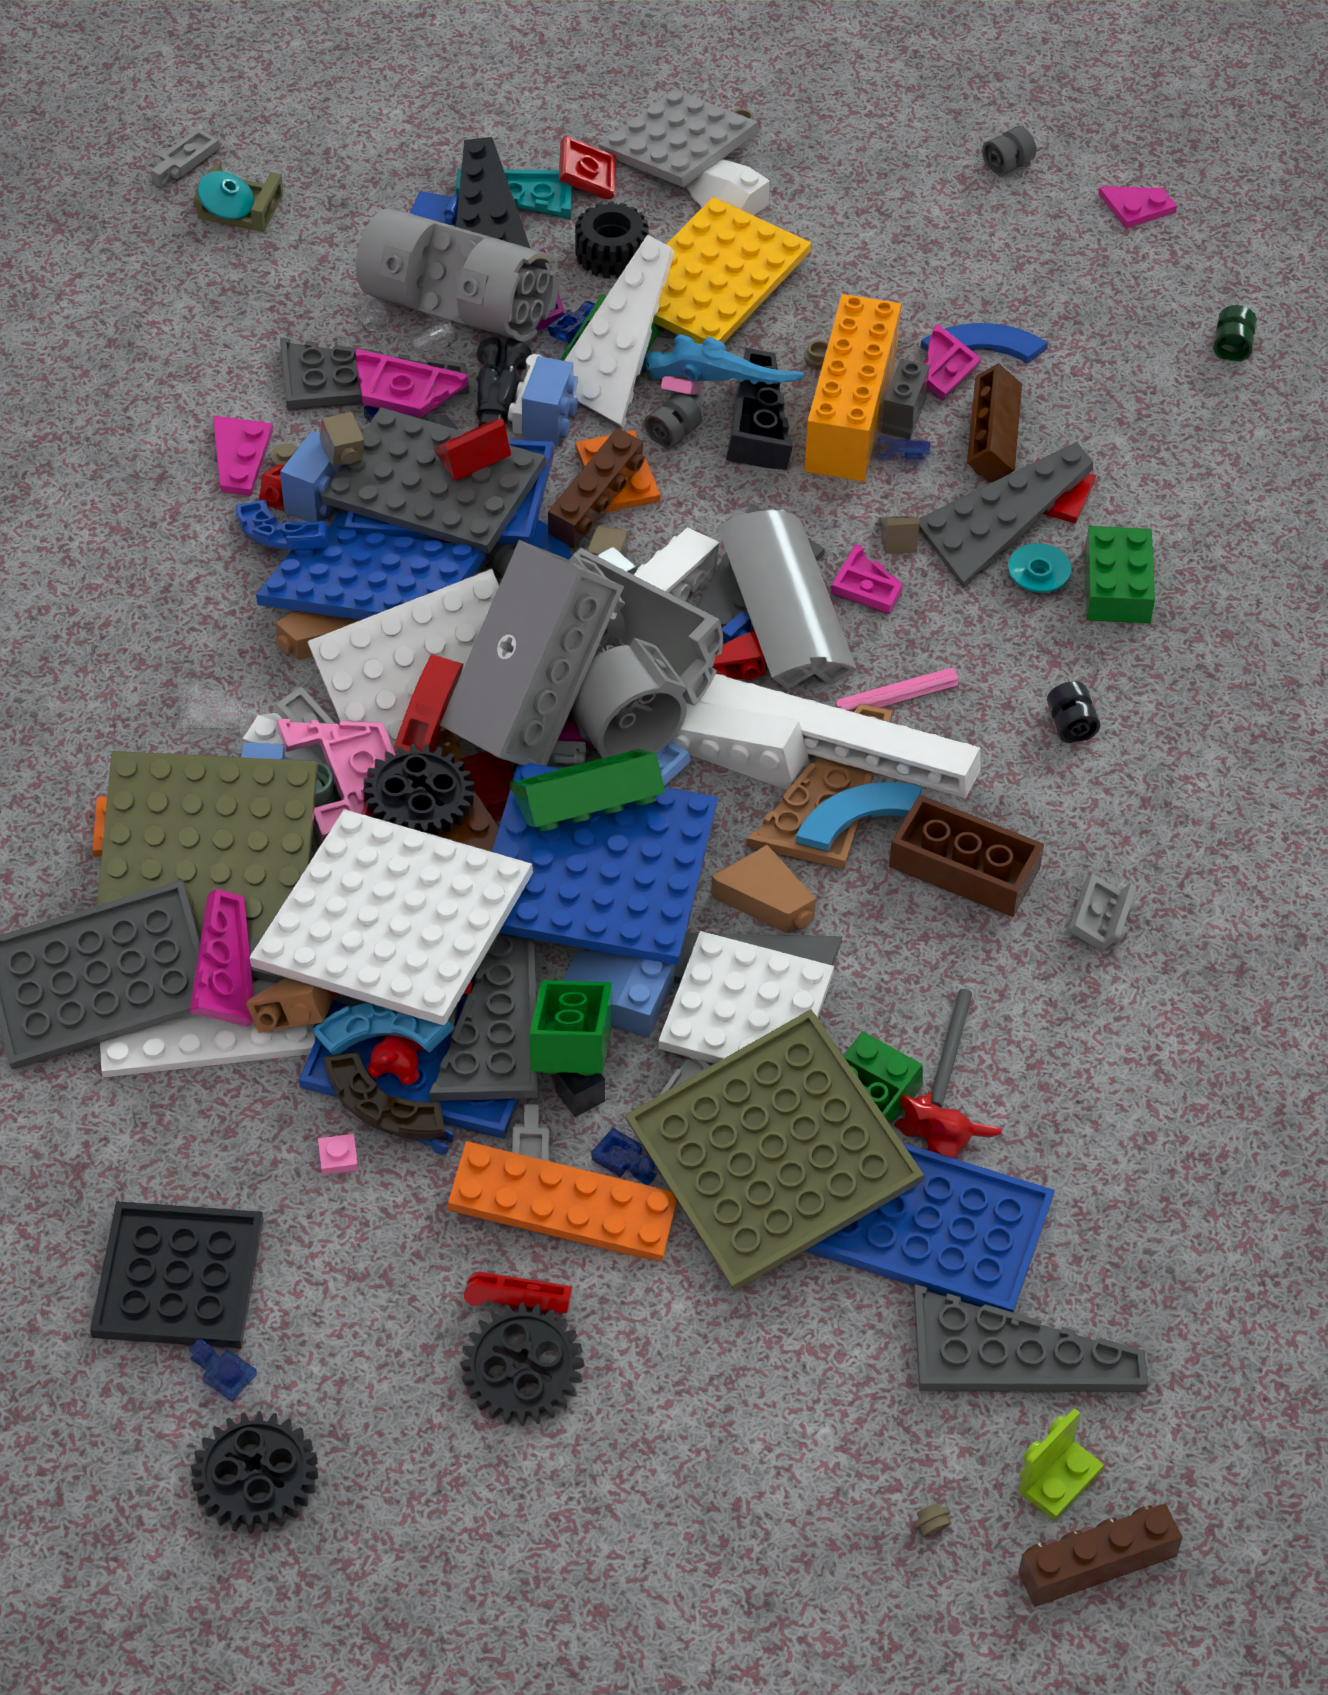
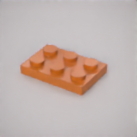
M635 430L627 431L630 435L638 438ZM610 435L575 442V449L583 468ZM646 457L640 470L631 477L623 491L618 493L606 512L660 502V492Z

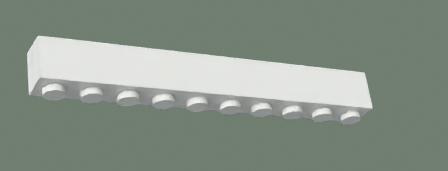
M715 674L709 688L699 701L706 704L799 720L807 754L962 798L967 797L981 770L980 747L911 729L907 726L893 724L875 717L857 714L842 708L821 704L814 700H807L781 691L760 687L753 683L742 682L724 675Z

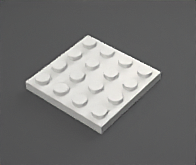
M700 931L660 1035L658 1049L715 1064L810 1009L818 1018L833 977L834 966Z

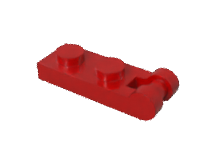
M475 1272L469 1276L464 1291V1299L472 1306L481 1305L484 1301L501 1303L504 1307L509 1305L511 1309H519L522 1302L529 1308H534L536 1304H540L543 1314L553 1309L555 1315H558L560 1312H568L572 1286L486 1272Z

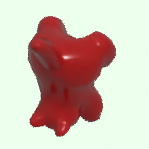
M385 1035L384 1041L378 1043L372 1051L370 1064L367 1068L368 1075L378 1079L385 1073L395 1074L403 1085H412L420 1077L419 1069L417 1068L419 1063L417 1053L424 1048L410 1039Z
M931 1092L917 1098H912L909 1095L900 1098V1103L905 1111V1118L898 1119L895 1122V1127L905 1136L927 1139L928 1151L955 1159L958 1151L967 1145L972 1136L989 1138L1002 1133L999 1127L971 1122L967 1116L958 1110L945 1109L932 1104Z

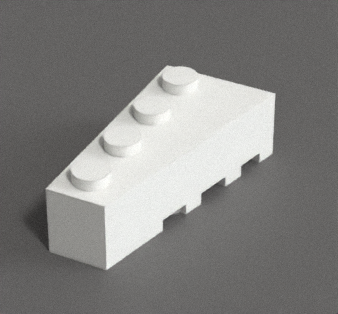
M687 527L678 536H674L666 547L658 550L650 561L642 564L634 575L686 602L690 591L694 593L716 566L720 542Z
M686 702L687 713L685 721L678 734L671 741V743L689 751L692 756L785 790L791 787L810 764L799 720L698 702L695 706Z

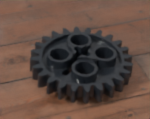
M411 744L410 752H405L399 746L397 747V755L394 756L386 751L385 761L376 758L375 768H368L367 778H364L363 802H366V812L373 813V818L424 833L432 832L435 836L440 837L442 828L452 833L453 823L462 825L463 816L470 815V806L474 802V782L470 781L471 772L464 771L463 761L454 763L453 753L443 757L442 748L439 747L432 753L429 752V745L425 744L422 751H417L416 746Z
M524 1302L520 1304L518 1313H513L509 1305H505V1316L500 1317L495 1311H491L493 1322L489 1325L479 1320L478 1323L482 1333L470 1332L468 1335L474 1346H463L462 1348L464 1355L471 1358L460 1362L462 1370L469 1372L462 1376L464 1385H473L467 1391L470 1399L480 1397L477 1402V1407L480 1411L490 1406L489 1416L492 1419L502 1412L504 1423L507 1425L511 1422L513 1416H518L521 1426L525 1425L527 1416H532L536 1424H540V1413L546 1412L553 1419L555 1417L553 1406L557 1404L561 1408H567L564 1399L565 1394L576 1397V1389L571 1383H581L583 1381L582 1375L575 1371L585 1367L583 1358L575 1357L583 1352L581 1343H573L577 1338L576 1331L569 1330L565 1332L568 1326L565 1318L554 1323L556 1315L553 1309L548 1311L545 1316H542L540 1304L535 1305L532 1313L527 1312ZM515 1333L526 1336L525 1340L517 1346L506 1343L508 1338ZM495 1348H500L503 1351H505V1353L508 1356H505L500 1353H494L493 1350ZM546 1351L558 1353L557 1358L551 1363L539 1361L540 1356ZM528 1359L531 1368L522 1365L518 1370L515 1361L523 1364ZM501 1365L506 1368L505 1373L498 1378L487 1376L488 1371L493 1366ZM539 1372L543 1375L551 1376L552 1379L550 1381H546L542 1379L540 1375L537 1373ZM527 1383H535L539 1386L536 1393L531 1396H525L519 1392L523 1385Z
M258 1411L255 1420L249 1421L244 1412L241 1414V1423L235 1424L232 1419L227 1418L226 1430L223 1431L219 1427L214 1426V1440L206 1437L202 1438L204 1450H195L194 1454L197 1463L191 1465L192 1475L196 1477L192 1479L193 1490L197 1491L198 1504H206L204 1506L206 1515L209 1517L217 1513L218 1525L221 1526L230 1519L233 1531L236 1532L240 1525L245 1523L248 1533L252 1534L255 1524L261 1523L264 1531L268 1532L269 1521L275 1520L282 1527L284 1526V1514L287 1513L294 1518L298 1517L296 1504L308 1506V1497L305 1493H315V1483L312 1480L319 1477L318 1468L315 1466L318 1464L316 1452H311L313 1450L311 1439L303 1440L304 1432L301 1427L292 1431L291 1419H287L279 1425L276 1413H273L268 1421H263L262 1413ZM247 1445L258 1446L252 1451L242 1450ZM286 1462L290 1464L284 1469L274 1468L279 1463ZM228 1474L236 1476L234 1479L230 1481L219 1480L220 1478ZM264 1492L268 1494L265 1498L259 1500L251 1498L257 1493Z

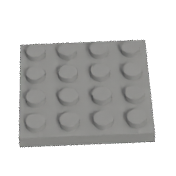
M673 90L598 145L599 149L615 155L616 160L678 186L685 187L759 132V125L757 121L692 97L681 91Z

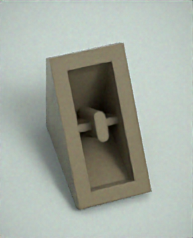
M879 517L885 554L917 552L919 517Z

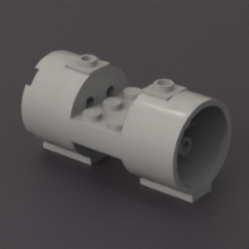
M393 208L382 209L370 220L362 234L356 256V277L359 287L365 294L522 342L533 338L537 334L535 328L541 319L546 320L550 310H555L560 280H556V271H552L550 267L552 258L545 252Z
M574 554L569 559L605 577L595 562ZM619 597L613 611L617 613L616 618H610L570 710L571 718L578 726L577 731L579 735L586 741L591 742L603 758L635 749L658 753L678 734L687 713L686 702L682 695L688 688L658 647L634 638L629 645H625L621 640L625 629L624 617L620 612L625 602L621 597Z

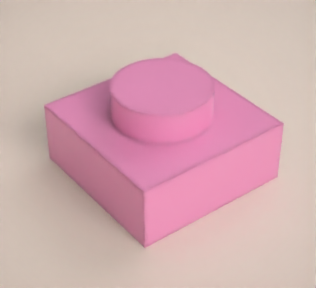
M354 1134L318 1138L322 1175L358 1170Z

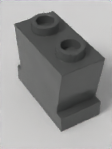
M900 359L884 398L881 433L911 439L927 398L926 390L930 365Z

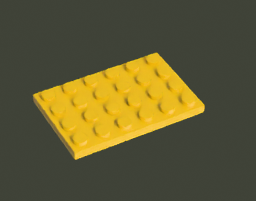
M712 197L666 244L672 247L675 254L666 285L662 287L658 301L660 306L657 315H654L653 323L677 335L688 336L698 344H703L707 337H712L725 343L811 252V242Z

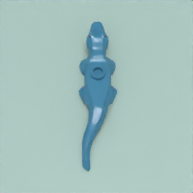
M679 334L674 339L675 347L672 352L662 354L658 351L646 354L641 370L645 369L649 372L652 380H662L665 376L675 375L677 377L685 376L691 381L718 382L735 378L739 382L750 380L753 384L765 382L768 385L777 382L801 381L805 375L804 372L775 370L753 364L727 352L725 344L712 337H707L703 344H698L692 338Z

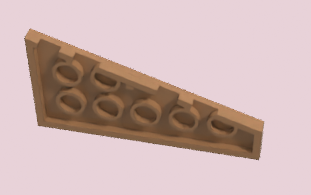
M860 704L854 713L875 717L891 723L893 710ZM818 757L814 763L811 762L786 791L783 795V800L774 811L770 810L764 817L763 824L756 832L753 831L748 836L746 847L760 849L768 845L776 854L845 869L860 819L852 822L851 826L835 839L828 852L796 843V835L805 819L821 803L844 790L871 784L875 773Z

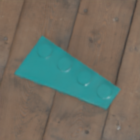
M457 168V177H456V196H457V197H459V190H460V179H461V169H460V168ZM503 169L517 208L571 218L572 186L559 181V170Z

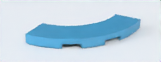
M881 782L844 790L830 797L811 812L796 835V843L828 852L835 839L849 828L852 822L866 816L870 818L880 816L906 817L919 794H922V786L898 782Z
M366 1002L354 1007L347 1006L331 1014L323 1023H319L311 1031L333 1055L341 1054L344 1050L362 1040L384 1035L410 1039L430 1053L455 1027L449 1021L444 1026Z

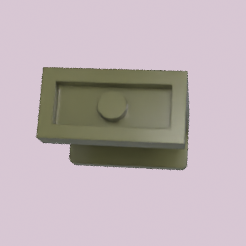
M215 162L210 172L222 171V164ZM270 172L265 184L243 180L253 192L254 205L246 217L238 220H227L210 213L201 204L196 191L194 207L197 208L198 219L264 232L284 195L282 174Z

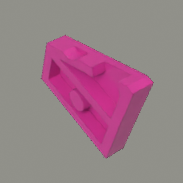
M1099 187L1098 195L1125 228L1176 213L1177 205L1163 188Z
M936 324L932 331L924 364L930 365L927 388L944 400L979 366L982 358L939 324Z

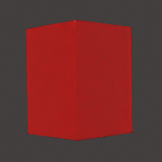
M503 419L487 422L433 447L454 481L511 455Z

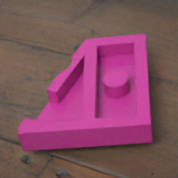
M855 544L832 583L831 594L890 614L902 593L903 584L896 577L888 574L877 560L872 563L863 555L864 549L860 545Z

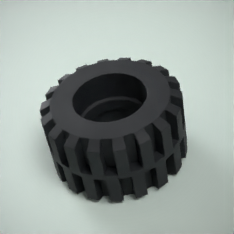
M608 202L605 205L600 203L596 204L595 208H587L585 213L579 215L578 221L575 224V254L579 265L582 264V268L586 272L591 269L592 275L595 276L601 273L603 278L610 279V275H615L616 278H619L646 236L649 235L648 221L645 220V216L642 212H637L636 208L627 207V204L623 203L614 204V202Z

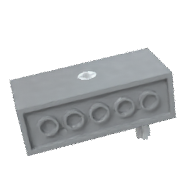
M519 540L440 726L498 758L523 766L529 763L547 766L610 618H616L617 613L613 611L624 586L568 559Z

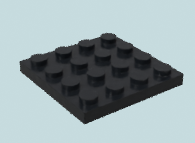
M116 1201L90 1329L92 1338L242 1349L264 1220L263 1212Z

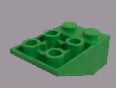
M863 1031L844 1054V1058L889 1124L904 1112L900 1098L905 1095L914 1098L923 1086V1068L921 1063Z

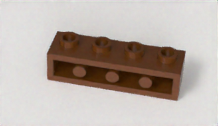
M1000 363L975 376L967 464L973 468L976 474L981 475L988 482L997 481L1014 472L1016 462L1022 383Z
M616 428L549 509L548 534L575 548L579 541L589 533L597 519L606 512L618 493L623 491L631 477L642 467L645 460L643 441Z
M1166 1503L1156 1507L1146 1505L1135 1510L1131 1516L1119 1520L1117 1518H1109L1099 1523L1094 1529L1085 1532L1075 1530L1064 1535L1060 1541L1048 1545L1038 1543L1029 1547L1022 1554L1018 1574L1034 1607L1177 1557L1183 1536Z

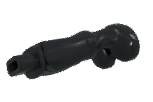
M491 337L483 340L478 345L476 358L484 365L476 377L478 383L476 412L479 419L478 426L498 419H503L504 422L508 420L509 407L514 401L517 386L521 382L517 369L526 368V359L532 355L531 349L525 343L510 338L506 341L505 361L500 372H498L497 367L501 362L503 353L501 340Z

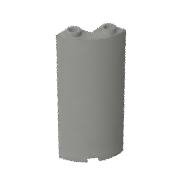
M765 510L746 514L736 513L730 516L727 521L718 525L719 533L771 677L788 690L813 674H816L827 684H833L856 671L855 662L801 519L787 513L785 510Z
M580 548L574 555L595 562L607 579L624 586L620 595L625 602V605L620 610L625 621L624 634L621 639L623 643L629 645L634 638L656 645L688 688L682 695L685 702L695 706L706 693L717 670L712 668L716 654H722L723 632L720 620Z

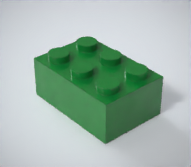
M1088 526L1084 550L1086 619L1088 621L1151 624L1155 603L1152 529Z
M541 980L529 1032L531 1071L544 1074L568 1072L585 1076L595 1073L603 1074L613 1021L612 982Z

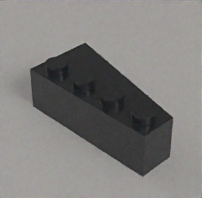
M745 347L743 359L762 367L778 370L775 353ZM750 380L738 381L726 460L764 468L787 470L793 445L788 434L789 424L788 418H785V402L783 395H781L780 382L768 385L765 382L753 384Z

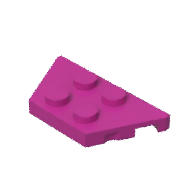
M357 349L355 352L364 405L376 408L382 407L421 418L468 384V374Z

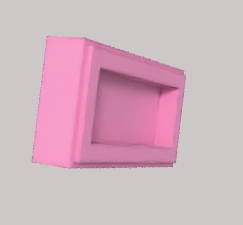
M665 376L662 378L661 388L685 394L701 395L703 384L702 382L691 381L685 378Z

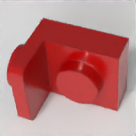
M279 464L262 474L259 501L266 500L268 506L285 511L280 471L285 465Z

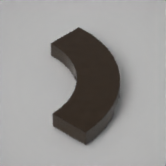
M359 1052L323 1057L326 1074L335 1094L344 1106L364 1123L385 1133L403 1138L422 1140L446 1138L440 1101L418 1102L386 1094L377 1087V1083L368 1075L362 1064Z

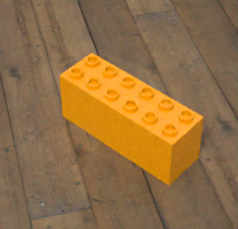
M846 294L841 295L808 417L804 472L865 482L884 407V398L888 391L897 355L902 303Z

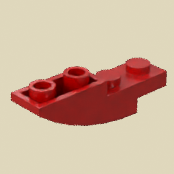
M755 631L739 636L723 645L722 654H716L712 667L717 670V675H724L735 680H754L759 676L765 675L767 663Z
M434 654L430 655L409 702L394 749L400 746L405 752H410V746L414 744L417 751H422L425 744L429 745V752L434 753L442 727L440 723L459 681L463 663Z

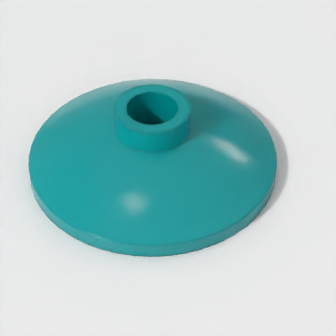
M214 171L207 173L199 181L197 187L198 198L201 204L213 215L227 220H238L246 217L251 212V208L254 205L253 192L247 183L238 176L224 171Z
M1032 543L1024 545L1012 553L1008 562V572L1012 580L1020 587L1032 592L1047 593L1062 588L1069 581L1072 566L1067 555L1060 549L1048 544Z

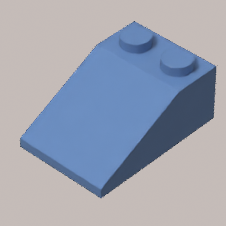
M576 951L562 981L612 982V1026L649 1038L674 985V965L602 951Z

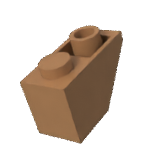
M286 977L249 999L246 1005L258 1033L323 1023L334 997L329 990Z

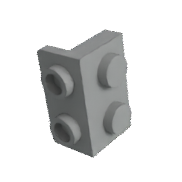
M1092 873L1085 879L1068 932L1100 950H1105L1113 943L1118 944L1127 931V926L1124 925L1126 918L1135 906L1133 897L1136 886L1129 883L1122 890H1119Z

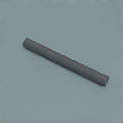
M960 989L958 992L931 1092V1103L942 1107L972 997V992L967 989Z

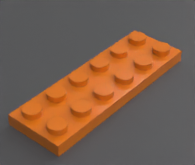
M466 1141L449 1197L447 1210L636 1257L662 1261L677 1200L672 1192Z

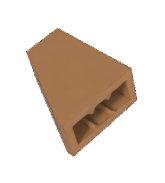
M294 610L276 622V643L283 653H291L298 660L313 657L307 643L309 640L360 620Z
M768 845L712 875L711 895L716 900L786 933L795 928L803 929L807 927L815 918L816 898Z

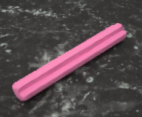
M947 668L837 699L835 706L850 712H854L860 704L879 708L955 687L958 685V675L954 668Z

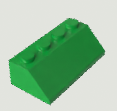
M641 749L510 782L511 790L526 824L535 828L538 827L539 831L555 829L559 827L558 821L570 818L572 823L592 818V812L603 810L604 814L624 810L623 804L634 801L636 805L649 804L656 801V795L665 793L657 754Z

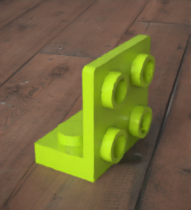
M1075 1408L1066 1417L1060 1415L1053 1421L1047 1432L1049 1435L1041 1443L1036 1440L1030 1445L1023 1456L1025 1466L1019 1474V1477L1022 1479L1019 1493L1054 1521L1067 1510L1104 1469V1464L1074 1441L1081 1415Z

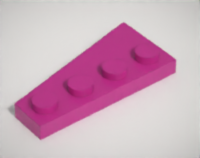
M215 889L207 895L189 1013L248 1027L254 1021L246 1003L254 997L244 896Z

